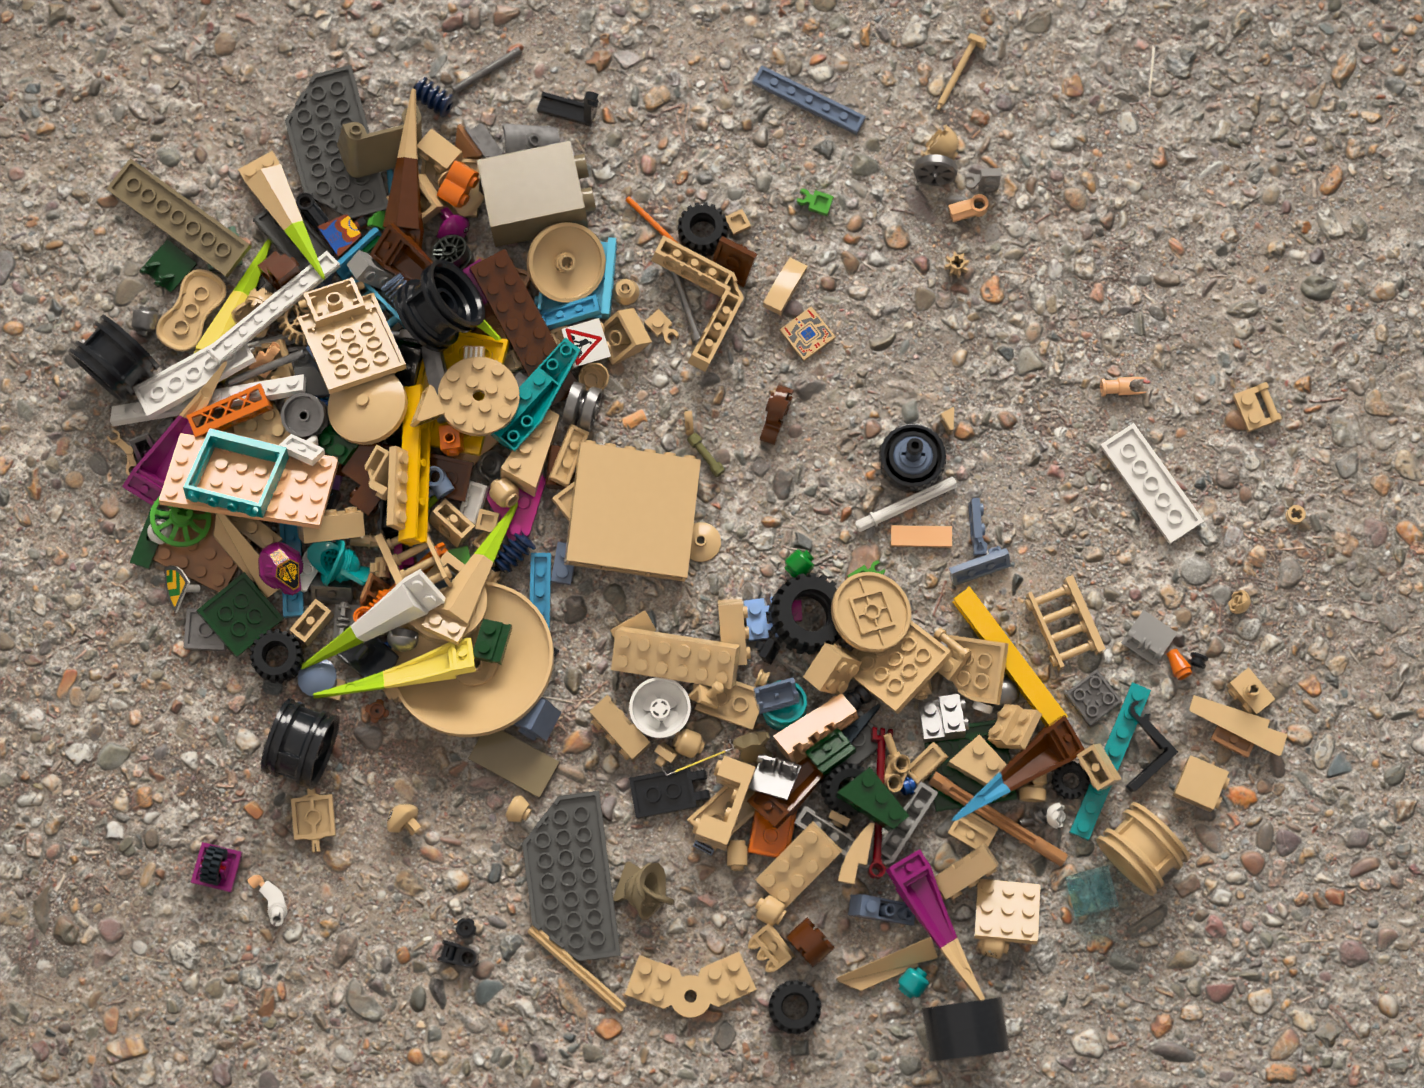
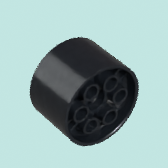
M1002 997L922 1008L930 1062L1010 1051Z

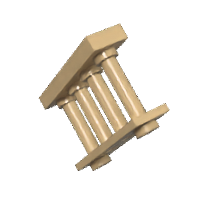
M429 524L427 543L418 544L398 555L392 552L395 549L394 547L401 543L398 541V536L392 539H386L382 533L374 536L396 585L417 570L421 569L423 571L437 564L440 572L429 577V580L435 584L444 579L449 588L453 586L450 578L453 576L448 566H443L428 533L431 531ZM430 548L432 557L405 571L404 569L400 570L399 565L402 564L401 562Z
M1073 575L1064 579V584L1061 588L1034 598L1031 591L1027 594V599L1025 600L1026 607L1029 611L1033 612L1050 650V661L1053 667L1057 666L1058 671L1064 668L1063 661L1089 650L1091 652L1094 651L1095 655L1104 653L1106 650ZM1063 595L1070 596L1072 601L1070 606L1042 616L1038 605ZM1073 613L1078 614L1080 619L1078 625L1053 635L1050 634L1046 624ZM1080 632H1086L1089 639L1087 643L1059 654L1055 642Z

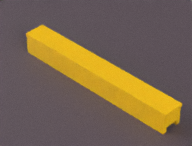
M421 384L404 387L408 399L402 428V449L408 451L409 457L405 511L407 519L405 529L398 531V541L408 546L427 543L431 422L416 427L410 426L422 392L425 390Z
M968 586L966 590L953 598L954 601L952 603L979 639L1009 644L1005 673L1010 680L1016 683L1019 692L1030 707L1042 714L1040 718L1042 723L1047 727L1060 716L1065 715L1068 718L971 587Z

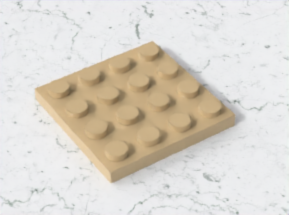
M911 621L905 637L889 650L871 653L854 648L851 653L859 658L862 664L859 667L858 673L852 679L898 714L953 653Z

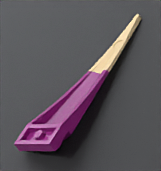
M227 361L219 367L135 466L123 484V488L153 506L154 502L161 495L180 433L194 435L186 415L208 406L227 365ZM202 415L193 418L197 428L203 417Z
M919 849L887 868L886 872L896 886L895 890L977 1000H985L954 931L932 868Z

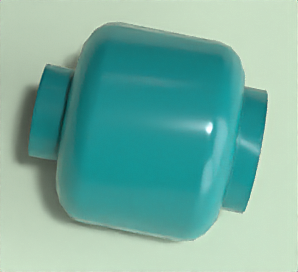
M909 967L899 978L898 983L900 987L898 989L910 999L913 997L919 998L929 986V981L926 978L928 974L920 967L917 969Z

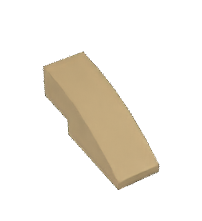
M789 258L766 296L763 307L781 316L808 266Z
M870 823L853 842L841 867L838 882L855 885L858 865L867 866L875 823Z

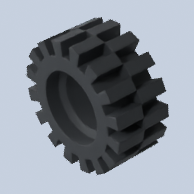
M1071 761L1056 768L1052 775L1051 783L1053 784V790L1057 792L1058 796H1062L1063 799L1074 800L1075 798H1080L1087 791L1090 780L1089 775L1081 767L1080 763L1077 764L1075 761ZM1074 773L1078 777L1079 783L1075 788H1068L1064 785L1063 777L1065 774Z

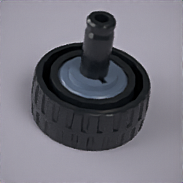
M912 423L896 427L895 430L885 437L879 451V466L884 479L892 487L906 493H917L937 483L946 465V449L942 439L931 428L922 424Z

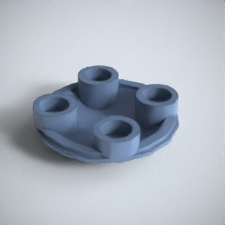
M327 659L305 669H300L298 685L305 694L313 697V694L336 687V669Z

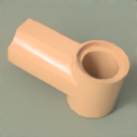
M977 194L971 199L948 205L952 221L957 222L970 217L985 215L988 210L987 197ZM981 202L984 204V207L977 209L974 204Z

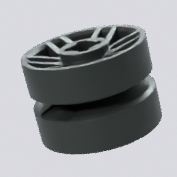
M447 235L441 238L432 249L434 261L441 259L449 261L462 271L475 261L474 255L465 240L458 235Z

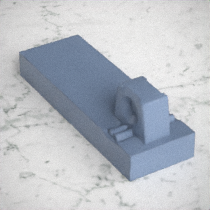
M1000 546L988 549L989 554L950 567L949 571L953 585L957 586L1011 567L1007 548L1001 549Z

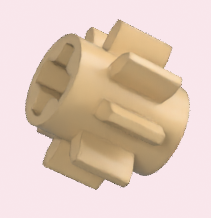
M954 252L952 257H946V261L949 264H946L944 269H949V276L954 274L960 278L962 271L967 273L968 269L965 266L969 265V260L964 259V253L957 255Z
M376 557L375 563H370V573L375 574L381 580L390 579L391 572L384 557Z

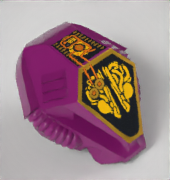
M282 542L269 544L262 549L258 557L259 577L267 586L273 589H281L284 594L293 596L301 591L300 574L303 572L304 567L300 552Z

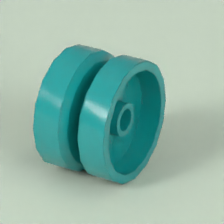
M795 683V687L799 694V704L762 714L765 722L772 729L782 731L806 716L807 696L803 688Z

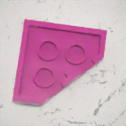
M543 475L535 497L519 489L518 507L506 532L508 539L516 541L514 534L522 535L521 531L527 537L530 536L546 485ZM489 489L486 499L493 512L500 513V522L510 508H502L495 503L489 496Z

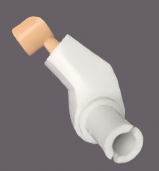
M253 875L248 879V883L254 889L260 885L259 892L268 901L270 922L272 925L275 922V926H280L287 915V907L282 891L269 881L264 883L261 875Z

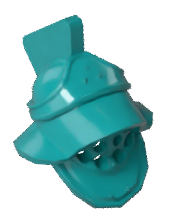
M342 539L335 540V543L332 541L314 542L307 549V558L311 565L321 573V581L324 585L328 586L334 580L340 583L353 580L363 586L366 584L370 574V567L360 566L356 552L351 548L347 549Z

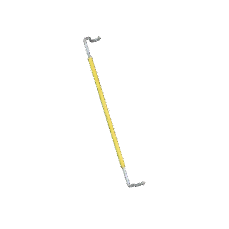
M728 749V750H726V751H722V752L717 753V754H715V755H713V756H710V757H708V758H705V759H703V760H700V761H698V762H695V763H693V764H690V765H688V766H685V767H683V768H680V769H678V770H676V771H674V772H672V773H676V772H678V771H681V770H683V769H686V768H688V767H691V766H693V765H695V764H698V763H700V762H703V761H705V760H708V759H710V758H713V757H715V756H718V755H720V754H723V753H725V752H727V751H729V750H731V749ZM661 767V768H662V771L666 774V776L672 774V773L667 774V773L663 770V767Z

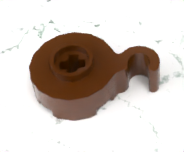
M779 384L775 393H771L765 409L768 413L760 436L761 441L772 445L776 444L778 434L783 425L781 420L787 415L793 398L789 395L794 393V389Z

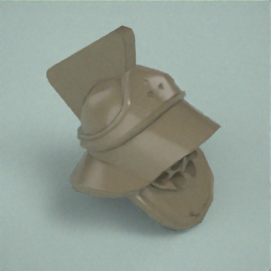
M626 862L613 897L614 902L618 903L627 900L637 910L642 920L649 919L664 903L674 905L675 901L672 898L666 897V875L664 868L659 863H648L641 869L631 862Z

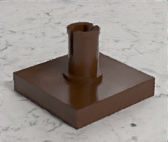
M722 236L712 261L734 272L737 284L745 287L758 254L749 250L746 246L743 247L742 244H737Z

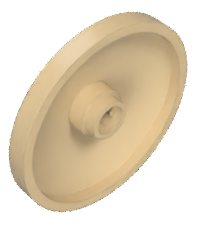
M561 222L546 227L534 238L527 255V270L531 282L542 295L558 302L570 303L586 298L599 286L605 272L606 259L600 240L591 230L576 223Z
M392 373L331 394L327 407L328 418L334 430L346 441L358 445L374 444L388 438L399 428L406 415L408 399L404 386Z

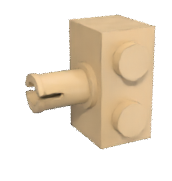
M1249 667L1227 685L1229 688L1228 693L1232 698L1238 699L1241 702L1243 711L1253 715H1257L1275 700L1273 695Z

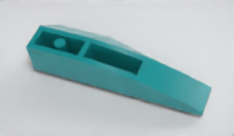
M565 337L519 387V406L512 421L505 428L492 433L491 436L501 445L515 452L542 423L581 350Z

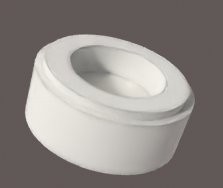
M974 701L972 706L973 709L992 714L994 708Z

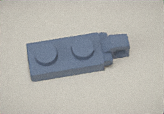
M972 498L968 503L973 556L986 555L987 543L983 539L985 524L981 521L984 507L983 504H980V498Z

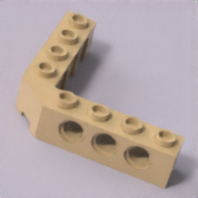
M663 236L651 261L721 297L688 361L689 364L706 372L744 298L738 288L734 272Z

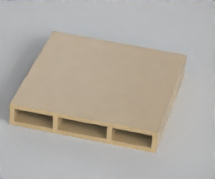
M592 440L581 442L578 447L564 564L684 582L688 578L701 460L696 459L692 455L679 457L672 452L659 454L652 449L639 451L632 446L619 448L612 443L599 445Z

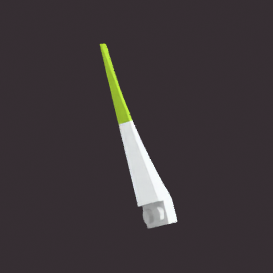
M421 569L401 580L356 622L304 662L301 669L310 667L428 614V611L445 602L444 595Z

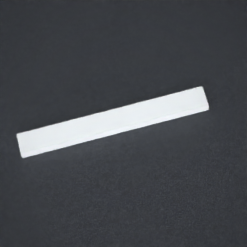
M327 251L318 257L325 279L340 268V263ZM310 264L206 348V352L221 365L304 297L303 293L312 291L324 280Z

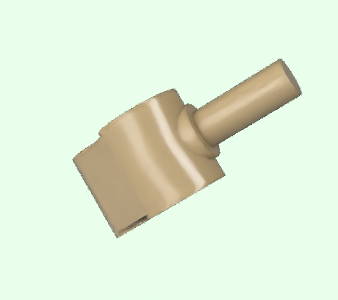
M888 733L883 736L890 753L885 758L884 785L890 792H898L902 789L910 768V759L897 751L892 734Z

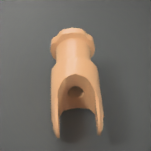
M1120 377L1117 380L1101 378V396H1106V394H1118L1119 396L1144 394L1146 392L1131 391L1129 385L1134 379L1146 378Z

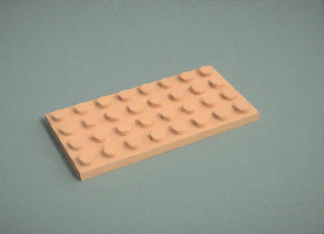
M180 433L159 498L160 505L320 529L338 468V457L324 455L316 464L311 466L288 455L289 460L264 517H251L245 513L231 512L225 508L211 507L208 504L192 502L185 498L183 486L205 437L195 438L194 435ZM215 448L197 487L259 502L275 462Z

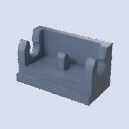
M794 677L754 688V698L759 714L799 704V694L796 691Z

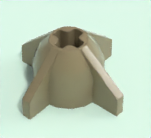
M749 732L736 738L733 741V746L739 749L738 761L755 763L757 762L758 755L763 754L773 758L772 753L765 745L770 739L769 733Z

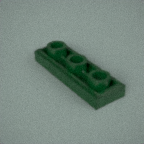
M150 512L130 560L131 564L148 570L151 569L159 544L153 541H148L147 529L150 525ZM155 515V520L164 519L167 521L169 517H160Z

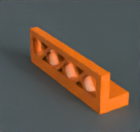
M259 383L186 416L193 434L197 438L200 436L206 437L209 428L224 431L274 409L272 402L267 399L262 384ZM259 390L262 400L255 403L249 401L251 393ZM234 400L244 401L241 409L237 411L230 409ZM221 407L225 409L221 418L212 417L216 408ZM200 415L207 417L204 425L197 428L193 418Z

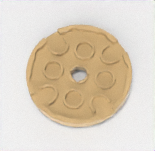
M470 357L455 363L446 371L439 384L438 398L445 411L443 416L450 426L466 435L488 436L505 428L516 415L519 406V387L514 375L502 363L487 357ZM481 391L485 396L484 399L481 401L475 400L473 395Z

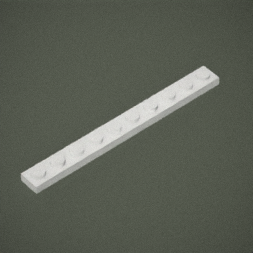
M302 374L215 389L208 406L259 383L262 384L267 399L288 398L294 394L305 393L306 378ZM259 390L251 393L249 401L254 403L262 400ZM195 396L151 420L179 416ZM234 400L231 407L240 406L244 401ZM140 402L112 406L110 418L112 426L149 421Z

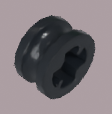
M1191 652L1190 656L1192 658L1188 660V663L1197 668L1205 669V662L1209 658L1202 654Z

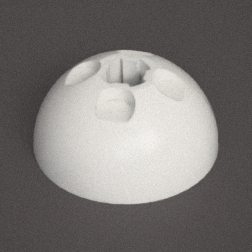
M657 677L641 683L633 692L629 704L630 716L635 726L642 733L654 738H666L678 733L687 723L691 710L689 696L679 683L674 680Z

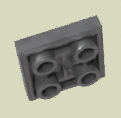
M1097 669L1064 694L1089 726L1093 725L1122 702L1121 698Z

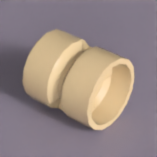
M1047 773L1019 788V800L1037 803L1046 802V789L1043 786L1047 784Z

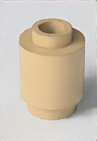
M730 840L729 846H727V866L731 867L732 871H742L744 867L748 866V849L744 840Z

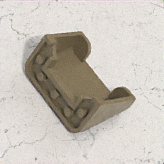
M418 105L416 106L417 144L422 140V117ZM407 109L402 112L401 119L403 125L368 134L361 123L351 122L343 124L337 147L349 175L359 178L395 168Z

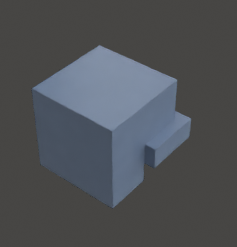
M541 697L534 708L513 725L520 727L519 732L535 741L536 737L547 741L561 711L548 700Z

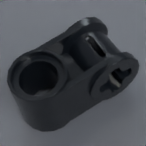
M443 940V949L437 961L469 969L478 965L479 955L477 952L459 944ZM467 953H472L474 956L473 961L465 964L464 956Z

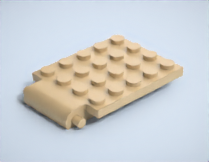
M353 277L303 293L304 300L298 301L300 309L307 307L309 310V314L297 317L329 394L407 369L374 292L361 296L359 290L364 289L365 285L361 281L355 283Z

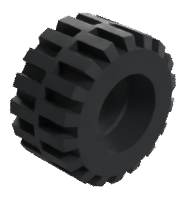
M697 202L695 207L688 206L687 211L684 210L681 213L682 217H679L678 237L681 245L698 254L702 253L703 257H706L707 253H710V255L715 254L721 237L727 238L728 226L725 214L722 215V210L720 208L716 209L714 204L708 206L707 202H703V205H699V202ZM698 222H708L715 230L707 237H698L692 233L691 228Z
M275 629V631L267 630L265 635L261 633L259 635L261 638L259 640L255 639L253 642L255 645L254 647L251 646L250 649L252 652L250 660L252 661L253 668L263 679L269 680L271 683L278 682L280 684L284 680H287V682L292 680L291 677L298 675L297 671L301 669V664L304 662V651L300 643L285 630L283 632L280 629ZM276 646L286 647L288 650L286 662L278 667L269 666L266 662L269 650Z
M843 763L832 769L828 775H825L823 778L825 779L824 783H821V788H823L821 795L825 799L823 801L831 810L845 816H856L858 813H861L852 808L848 803L835 797L843 779L847 777L855 779L865 771V768L856 764Z
M794 980L787 981L782 985L780 984L773 991L769 1001V1015L774 1025L779 1030L788 1034H801L809 1031L816 1024L821 1014V1001L818 993L804 981ZM799 995L805 999L807 1012L804 1017L792 1020L785 1016L782 1005L787 997Z

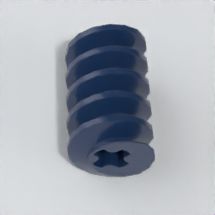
M424 77L413 87L416 90V100H421L423 105L433 109L436 114L440 113V116L444 118L453 107V95L450 94L445 97L446 90L439 93L441 87L438 85L433 88V81L426 84L428 78Z
M522 531V535L514 534L516 541L508 539L510 546L502 545L504 552L498 551L499 557L495 559L494 563L504 573L505 570L510 573L513 571L511 565L518 566L516 559L524 560L522 553L530 554L528 547L533 550L536 549L535 544Z

